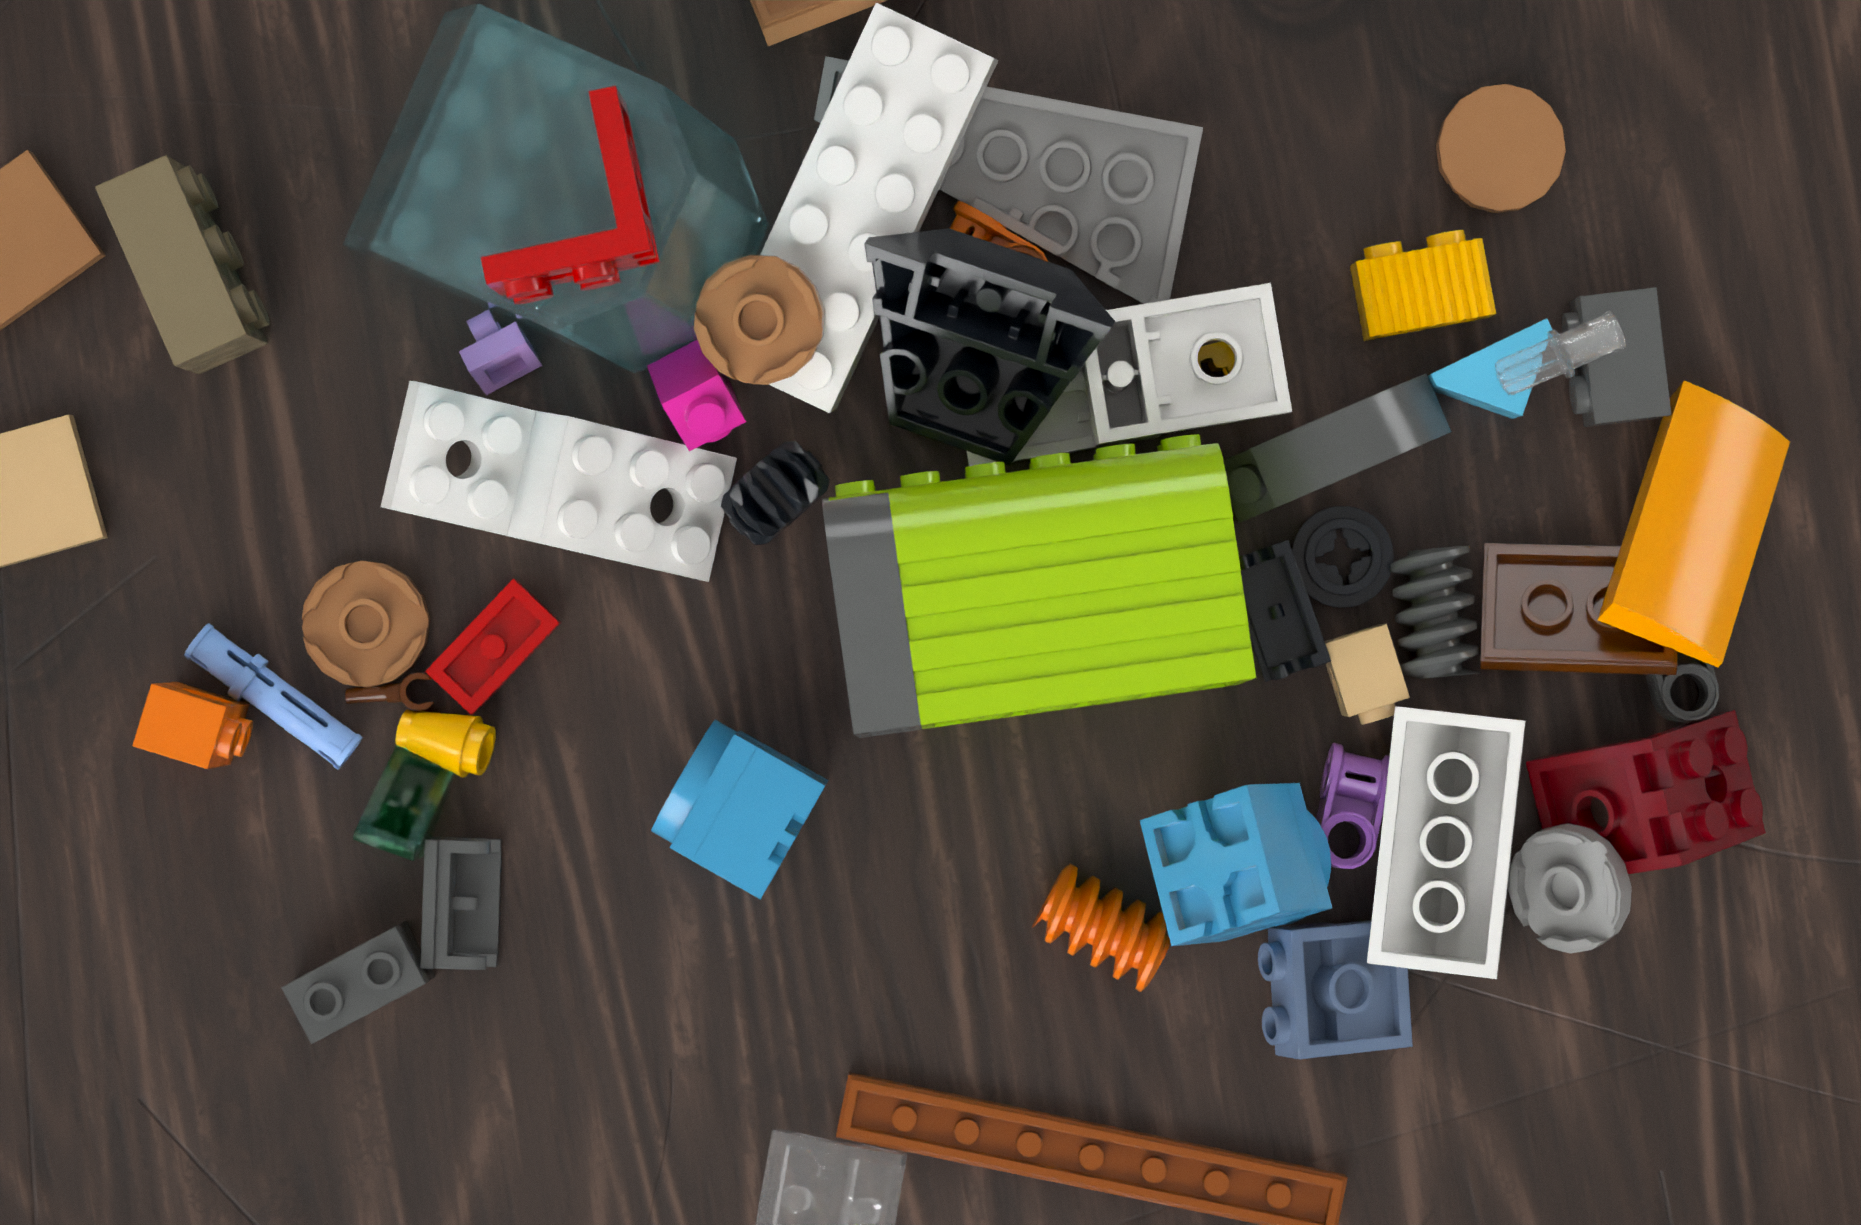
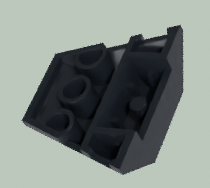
M948 228L868 237L864 245L867 262H872L876 293L872 298L874 314L880 317L884 349L880 353L889 424L997 462H1004V464L1010 466L1048 415L1063 391L1079 373L1086 360L1111 330L1115 320L1071 269Z

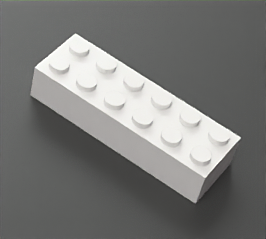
M875 3L760 254L777 256L800 267L816 285L825 310L824 334L813 359L794 376L769 385L828 413L838 408L879 319V315L874 314L872 298L876 293L872 262H867L864 243L868 237L920 231L998 63L997 59Z

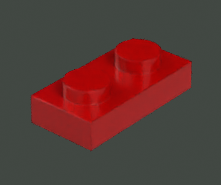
M512 579L425 672L470 715H475L562 622L518 580Z

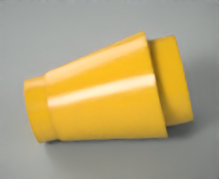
M407 709L400 718L395 740L397 746L406 748L408 751L464 778L469 773L480 776L485 772L493 754L496 730L493 726L483 724L481 716L425 711L416 712Z

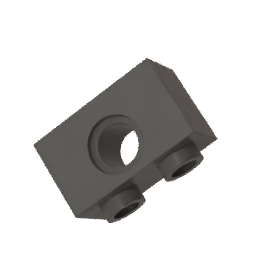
M404 921L281 988L310 1043L313 1044L426 984L435 975L432 969H420L421 948L407 922Z

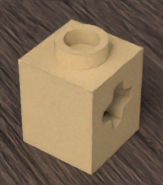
M1387 624L1374 625L1324 641L1331 662L1326 663V667L1342 716L1351 717L1358 714L1361 725L1393 716L1395 702L1410 698Z

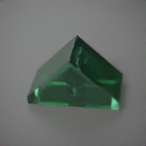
M396 745L354 831L353 840L411 861L424 857L425 839L432 837L455 774L408 751L406 748Z

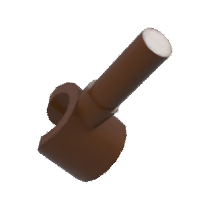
M416 672L406 676L401 683L387 684L386 686L346 688L347 704L386 701L388 703L402 702L412 710L421 711L429 708L434 702L412 703L406 696V687L412 680H432V678L425 673Z

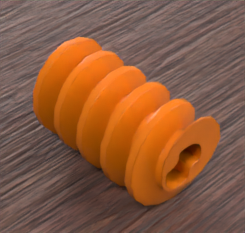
M1070 863L1062 869L1055 880L1032 928L1042 919L1047 921L1045 941L1050 944L1063 932H1068L1070 937L1067 953L1072 956L1087 943L1092 945L1090 965L1095 968L1110 955L1115 957L1113 977L1117 980L1134 967L1138 970L1135 989L1140 992L1143 991L1154 977L1171 945L1169 935H1166L1167 927L1163 912H1158L1145 924L1146 904L1137 899L1127 909L1121 911L1123 892L1116 887L1101 900L1098 899L1100 879L1093 875L1077 888L1078 868Z

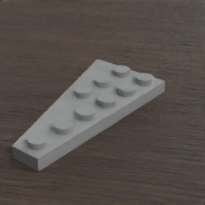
M825 56L814 120L821 123L849 60ZM986 86L939 190L982 211L1006 228L1143 304L1170 300L1203 127Z

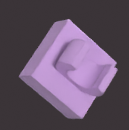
M489 309L466 321L476 343L460 350L459 353L469 373L486 395L542 366L532 344L516 321L501 328Z

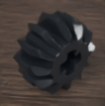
M796 441L783 442L730 487V490L723 495L721 508L730 518L729 522L740 535H745L754 545L767 544L827 492L830 479L822 470L821 463L809 450L806 451Z

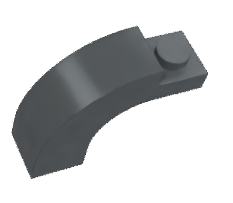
M1425 373L1223 460L1231 506L1238 522H1243L1450 433L1451 429L1427 374Z

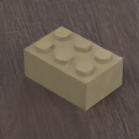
M165 155L95 186L174 366L201 374L268 344L262 330L263 327L270 325L268 314L257 292L254 289L248 292L240 281L236 270L244 266L243 258L229 231L222 233L212 218L210 211L217 209L218 203L203 173L196 175L190 165L184 166L168 155Z

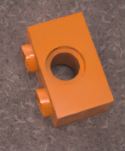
M180 682L151 684L132 746L204 769L231 765L234 755L238 757L244 755L251 737L253 721L245 719L249 704L241 701L237 702L232 698Z

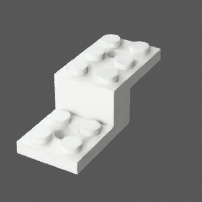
M1271 283L1106 310L1115 320L1113 327L1086 360L1073 381L1063 391L1048 415L1013 462L1028 460L1042 455L1070 453L1154 439L1166 433L1291 413L1292 407ZM1218 340L1229 345L1235 358L1233 369L1229 374L1223 377H1211L1201 370L1198 364V352L1204 343ZM966 451L969 466L997 462Z
M409 381L381 507L709 582L725 513L721 508L723 495L730 490L737 458L699 448L689 451L686 445L570 416L535 411L422 382ZM462 440L471 451V463L462 475L454 477L446 466V455L454 443ZM666 488L672 496L673 509L665 521L657 523L650 512L651 500L656 492Z

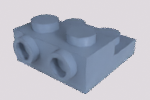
M1372 920L1337 924L1322 922L1268 928V942L1263 943L1259 948L1258 965L1262 977L1266 981H1271L1272 1006L1265 1008L1263 1012L1262 1029L1266 1041L1270 1045H1275V1055L1293 1059H1308L1413 1047L1408 968L1367 963Z

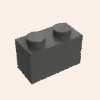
M1657 287L1585 295L1569 301L1570 312L1562 314V335L1566 350H1575L1578 376H1571L1569 379V395L1572 411L1574 414H1582L1584 427L1660 419L1670 416L1671 407Z

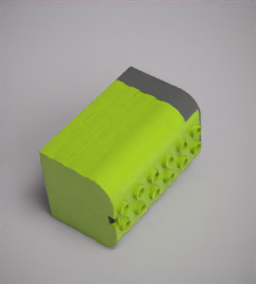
M1199 434L1184 435L1161 440V445L1157 446L1158 451L1136 454L1135 444H1120L1095 449L1096 454L1093 455L1094 460L1071 463L1069 453H1056L1030 458L1031 463L1028 470L1006 473L1004 462H992L965 467L964 479L940 482L939 471H929L900 476V488L876 491L873 480L835 485L836 497L822 498V507L853 734L859 738L1235 686L1255 679L1256 672L1231 499L1219 444L1201 445Z

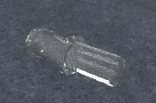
M1607 311L1598 318L1560 334L1555 329L1547 332L1548 339L1499 359L1495 363V371L1503 390L1508 395H1515L1561 374H1564L1567 379L1575 376V368L1617 350L1626 349V341L1615 315L1611 311Z

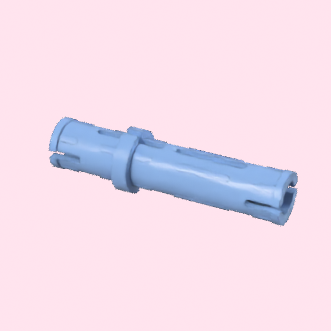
M210 623L203 627L185 651L184 656L187 659L194 661L230 688L227 692L230 697L237 702L242 698L248 701L287 732L321 755L337 770L344 765L363 739L360 734H356L314 701L266 667L269 662L260 654L252 657L214 629V626Z

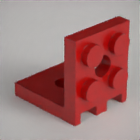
M616 85L588 92L617 228L480 257L486 285L501 296H506L508 299L513 298L514 304H525L551 298L554 296L553 285L574 281V284H580L581 290L614 285L621 282L619 271L660 263L628 108Z

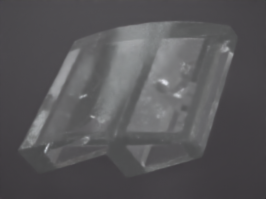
M786 1129L772 1130L755 1225H895L907 1154L853 1141L837 1142Z

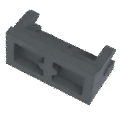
M432 836L425 839L420 969L485 970L486 967L498 966L503 839Z

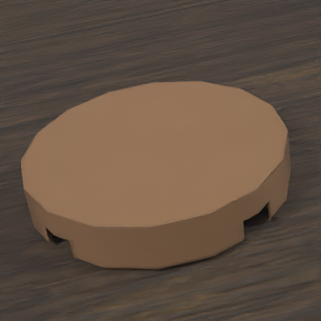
M1509 84L1481 87L1460 99L1443 120L1436 143L1439 171L1445 182L1450 185L1452 191L1459 195V198L1470 207L1492 213L1521 210L1543 197L1560 176L1566 153L1563 127L1551 106L1531 90Z
M748 255L725 263L706 280L699 294L700 297L696 304L694 331L701 351L720 373L743 383L769 385L794 376L813 359L823 338L825 310L816 285L800 267L777 256Z
M358 561L335 567L315 583L303 605V639L307 653L323 673L344 685L374 687L396 681L416 665L428 643L431 619L424 595L408 575L388 564Z

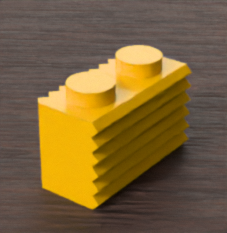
M1456 230L1426 237L1428 248L1403 252L1401 241L1364 248L1365 259L1356 261L1350 266L1364 341L1475 321L1495 315L1496 309L1483 239L1477 238L1466 241L1464 230Z

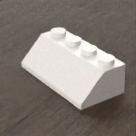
M1395 706L1367 963L1497 979L1526 726L1525 720Z

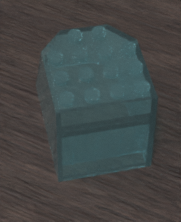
M477 3L445 12L343 245L635 374L648 369L647 365L697 340L694 331L696 304L706 280L725 263L748 255H756L769 224L736 140L663 84ZM616 85L628 108L660 263L619 271L621 282L614 285L581 290L580 284H574V281L553 285L554 296L551 298L525 304H514L513 298L508 299L506 296H501L486 285L480 257L617 228L588 92Z

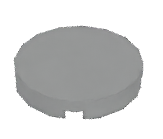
M1569 823L1545 828L1526 840L1527 842L1524 843L1521 851L1516 852L1510 864L1508 892L1516 916L1524 927L1530 925L1532 930L1540 936L1536 938L1538 941L1550 949L1571 954L1592 950L1620 932L1630 912L1632 886L1624 861L1609 841L1590 828Z

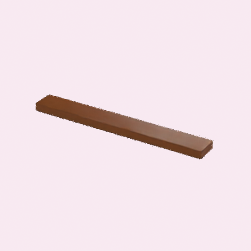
M851 1072L848 1074L836 1132L837 1138L1259 1225H1338L1348 1179L1345 1174Z

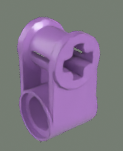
M1332 743L1323 771L1320 788L1321 799L1316 820L1321 825L1327 840L1331 829L1337 823L1343 821L1352 824L1360 836L1358 849L1350 857L1344 859L1337 857L1330 850L1332 867L1354 869L1364 865L1372 857L1376 848L1384 812L1390 755H1385L1382 760L1344 752L1342 744ZM1345 773L1368 777L1371 782L1347 778Z

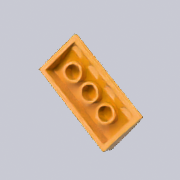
M1683 381L1670 397L1671 415L1663 417L1598 621L1719 667L1724 660L1790 441L1769 424L1742 407L1704 388Z

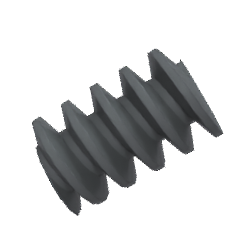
M1470 546L1407 551V556L1390 564L1393 573L1410 577L1409 582L1393 589L1394 598L1412 602V607L1395 615L1396 623L1414 628L1413 633L1397 640V647L1399 649L1417 654V658L1400 665L1403 675L1423 679L1482 674L1480 671L1469 669L1462 665V662L1480 653L1479 646L1460 641V636L1477 629L1476 620L1458 616L1459 610L1475 603V595L1457 591L1455 586L1472 578L1473 571L1453 564L1454 559L1471 551Z

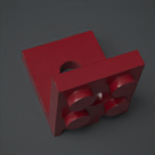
M1735 710L1714 713L1700 720L1691 721L1645 738L1542 756L1526 762L1542 830L1567 823L1592 829L1612 844L1624 861L1628 874L1684 866L1766 833L1762 820V801L1755 791L1747 759V741L1739 727ZM1593 797L1600 799L1607 808L1609 820L1606 828L1600 826L1592 816L1591 801Z

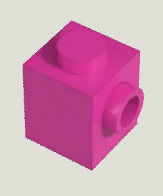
M698 339L647 365L661 405L689 451L705 443L716 442L724 438L733 428L746 422L729 379L726 375L720 373L701 351Z

